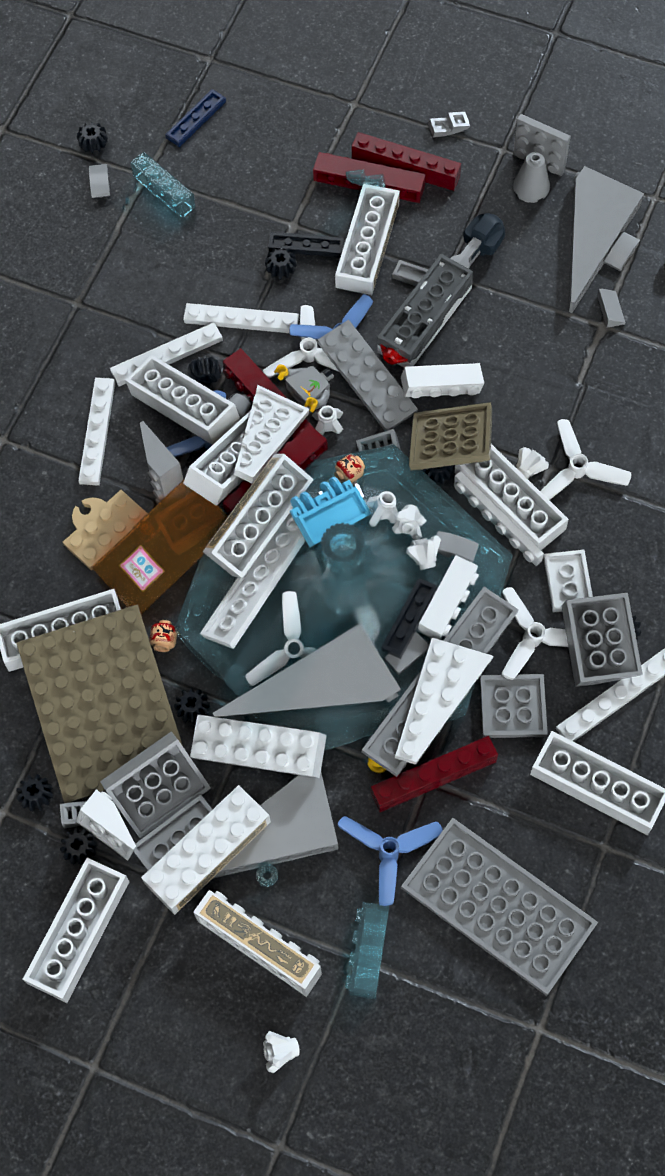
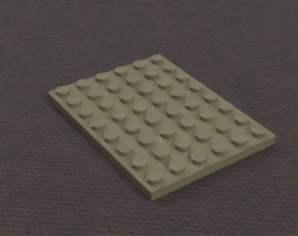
M138 604L16 643L64 803H71L89 797L95 790H98L100 793L102 791L105 792L106 790L102 786L101 780L171 731L182 745Z

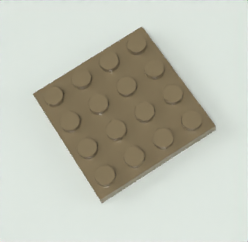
M491 402L414 413L409 460L410 470L490 461L492 432Z

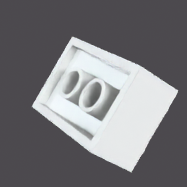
M95 790L80 809L76 822L126 860H129L136 845L114 802L111 801L112 798L103 791L100 793L98 790Z

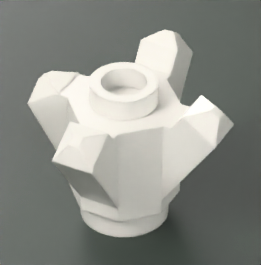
M323 406L320 410H316L312 414L318 420L315 429L321 435L330 431L340 434L343 428L337 419H340L343 412L331 406Z
M523 447L519 449L516 467L528 479L534 474L548 469L549 463L536 451Z
M385 491L379 496L368 499L366 503L373 510V516L369 521L370 526L375 527L380 520L388 519L393 524L397 522L394 514L398 511L396 508V498L393 493Z
M406 505L402 511L394 514L397 522L392 527V530L395 534H410L415 540L422 538L420 526L427 521L420 514L416 506Z
M435 535L428 540L427 538L412 540L410 546L406 549V553L419 565L420 570L436 566L435 561L437 560L436 556L441 539Z
M271 1031L266 1034V1040L263 1042L264 1056L269 1061L266 1063L268 1072L275 1073L286 1062L299 1056V1045L296 1038L284 1037Z

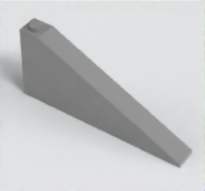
M586 166L583 167L581 172L576 173L573 180L575 187L569 296L570 313H573L603 266L608 253L635 216L644 196V193Z
M358 624L213 712V715L215 717L382 702L385 699L387 702H390L399 696L397 692L401 689L361 624Z
M320 773V778L298 775L260 806L269 814L271 822L213 878L338 850V841L322 773Z

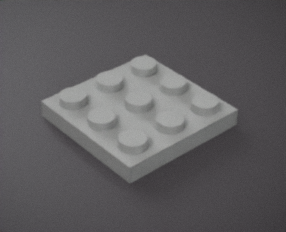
M520 114L517 119L513 155L525 160L530 153H540L545 158L547 170L562 176L565 172L571 136Z
M544 674L517 675L513 680L507 679L503 675L480 676L483 738L486 736L490 738L547 737Z

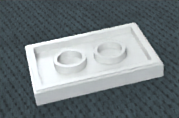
M584 550L544 554L543 558L553 612H562L561 605L566 600L593 597Z

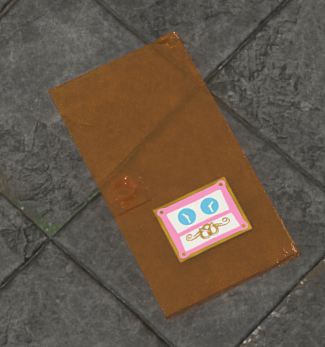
M184 480L92 567L111 589H115L116 595L127 607L138 604L141 615L205 554L203 550L228 518L218 505H214L183 484Z

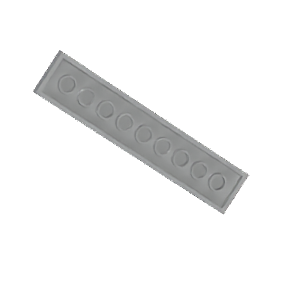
M483 587L443 641L488 654L514 619L519 609L486 587ZM421 671L362 749L363 754L396 777L408 763L396 759L395 755Z

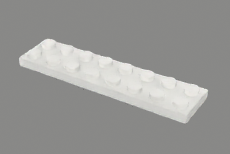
M291 513L285 518L243 578L236 579L200 634L204 638L232 649L235 648L306 541Z

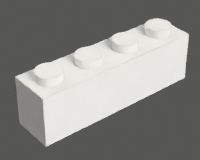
M480 363L405 367L401 375L404 396L419 398L421 396L438 397L441 395L457 396L460 394L476 395L480 393L484 385Z
M455 555L419 623L418 632L439 640L449 634L452 628L449 625L451 620L457 619L461 608H459L461 601L466 602L470 591H468L470 584L474 586L479 577V574L476 573L478 565Z

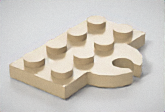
M122 490L116 493L108 502L93 497L84 499L82 504L84 507L90 508L91 511L89 514L83 515L80 513L79 507L75 506L72 519L76 530L63 541V545L86 567L93 570L148 520L149 514Z

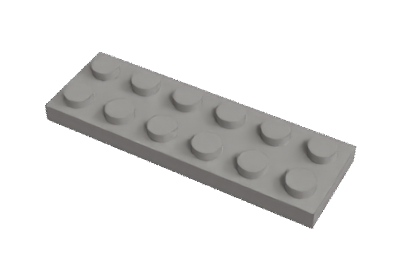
M350 320L342 323L317 340L318 345L384 431L393 429L418 411L411 399L404 396L401 386Z

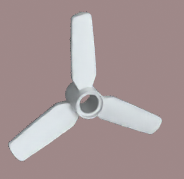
M308 305L301 306L300 325L315 326L313 307ZM301 337L300 350L293 351L263 369V373L268 378L279 374L274 373L279 364L289 369L301 363L302 360L308 363L316 360L318 364L336 371L338 369L322 348H317L316 339Z
M561 419L557 422L565 454L570 459L567 469L560 471L540 491L548 500L562 491L574 478H582L584 475L591 479L625 486L629 484L631 472L598 462H588L587 457L581 454L569 420ZM575 464H578V465H580V466H582V467L578 468V467H575L574 465H575Z
M510 587L504 589L502 594L508 603L519 609L515 618L519 625L526 630L523 635V641L519 642L502 671V675L505 678L513 680L526 664L535 647L539 646L541 642L549 646L568 647L565 629H545L541 623L534 622L515 590ZM531 633H535L538 637L532 636Z
M288 591L282 594L284 634L288 641L283 650L275 651L246 674L245 677L251 686L258 684L284 667L290 657L304 658L317 650L313 647H304L303 642L299 640L302 630L296 592ZM292 642H297L300 645V652L296 655L289 652V645Z

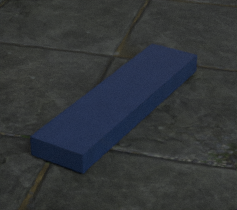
M213 89L209 91L165 134L166 139L180 147L226 103V98Z

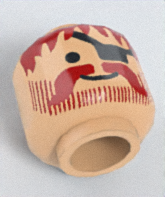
M350 454L335 464L336 472H334V475L338 478L339 482L350 480L352 483L364 475L365 465L359 456Z
M160 620L159 623H155L151 627L150 645L158 652H168L175 647L178 630L175 626L171 625L170 621Z

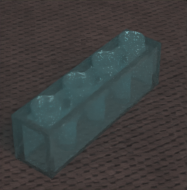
M145 152L130 162L133 176L181 218L195 208L194 194Z
M363 902L362 908L357 909L356 921L360 923L359 929L354 930L352 943L356 944L355 953L351 952L349 966H353L352 974H347L345 988L349 989V995L376 999L389 906Z

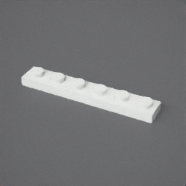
M186 303L184 323L209 325L214 322L218 327L289 333L290 325L299 323V314Z
M213 322L110 368V371L117 385L122 386L126 384L125 380L151 355L169 365L223 341L222 335Z
M95 378L79 474L80 484H100L115 379Z
M461 471L457 473L454 479L455 489L460 494L463 493L468 498V502L473 507H477L481 511L482 516L487 521H491L495 525L496 530L501 535L504 534L509 539L510 544L523 553L524 558L528 562H532L535 566L540 564L544 553Z

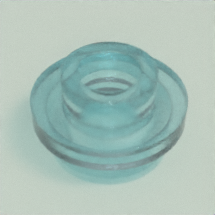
M270 864L262 865L256 873L257 881L266 887L274 885L278 880L277 869ZM265 873L272 875L270 879H265L263 876Z

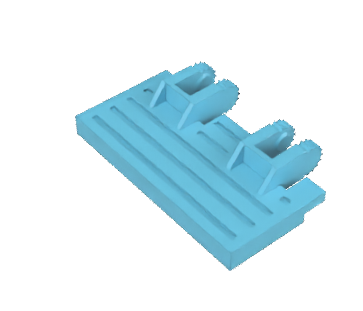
M334 476L328 482L325 481L320 484L322 494L312 499L309 493L305 491L299 497L294 496L290 502L293 509L289 512L309 547L371 515L356 486L353 487L350 480L341 484L338 478Z

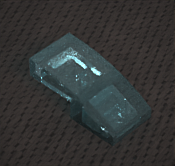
M364 169L346 172L347 180L360 186L368 184L386 187L383 174L366 176Z

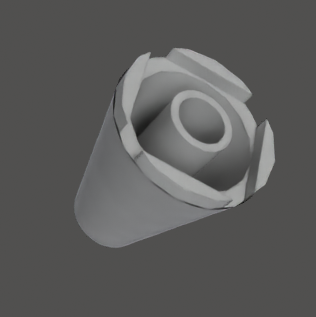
M537 152L530 153L526 157L513 183V190L516 192L517 197L525 202H538L539 199L546 198L550 190L545 158Z

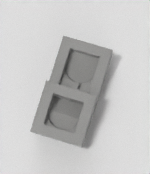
M450 112L447 118H430L428 122L432 137L452 135L470 127L465 112Z
M107 164L89 166L92 198L110 196Z
M623 232L608 253L604 263L621 272L628 258L632 256L640 240Z
M441 531L436 533L441 539L437 553L447 558L457 555L469 562L474 561L479 546L478 543L451 533Z

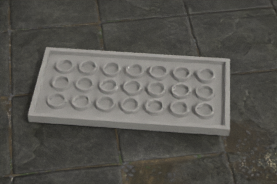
M454 818L450 820L401 886L402 890L546 996L598 924L595 919Z

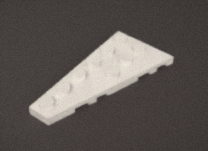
M257 385L234 475L253 483L272 456L277 454L309 414V409Z
M431 639L395 755L396 759L413 764L419 761L438 732L441 731L446 721L451 717L473 684L493 659L492 655L439 639Z

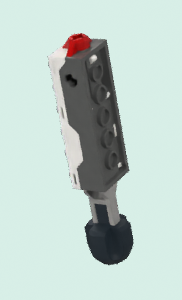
M490 213L478 215L463 232L464 242L468 245L462 253L451 258L443 254L439 255L378 335V353L383 355V359L391 365L398 364L404 368L415 365L472 289L473 271L469 269L478 255H493L501 245L505 237V227L499 217Z

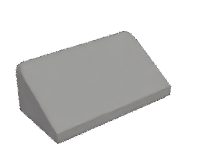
M599 289L597 297L606 327L625 325V319L616 291Z

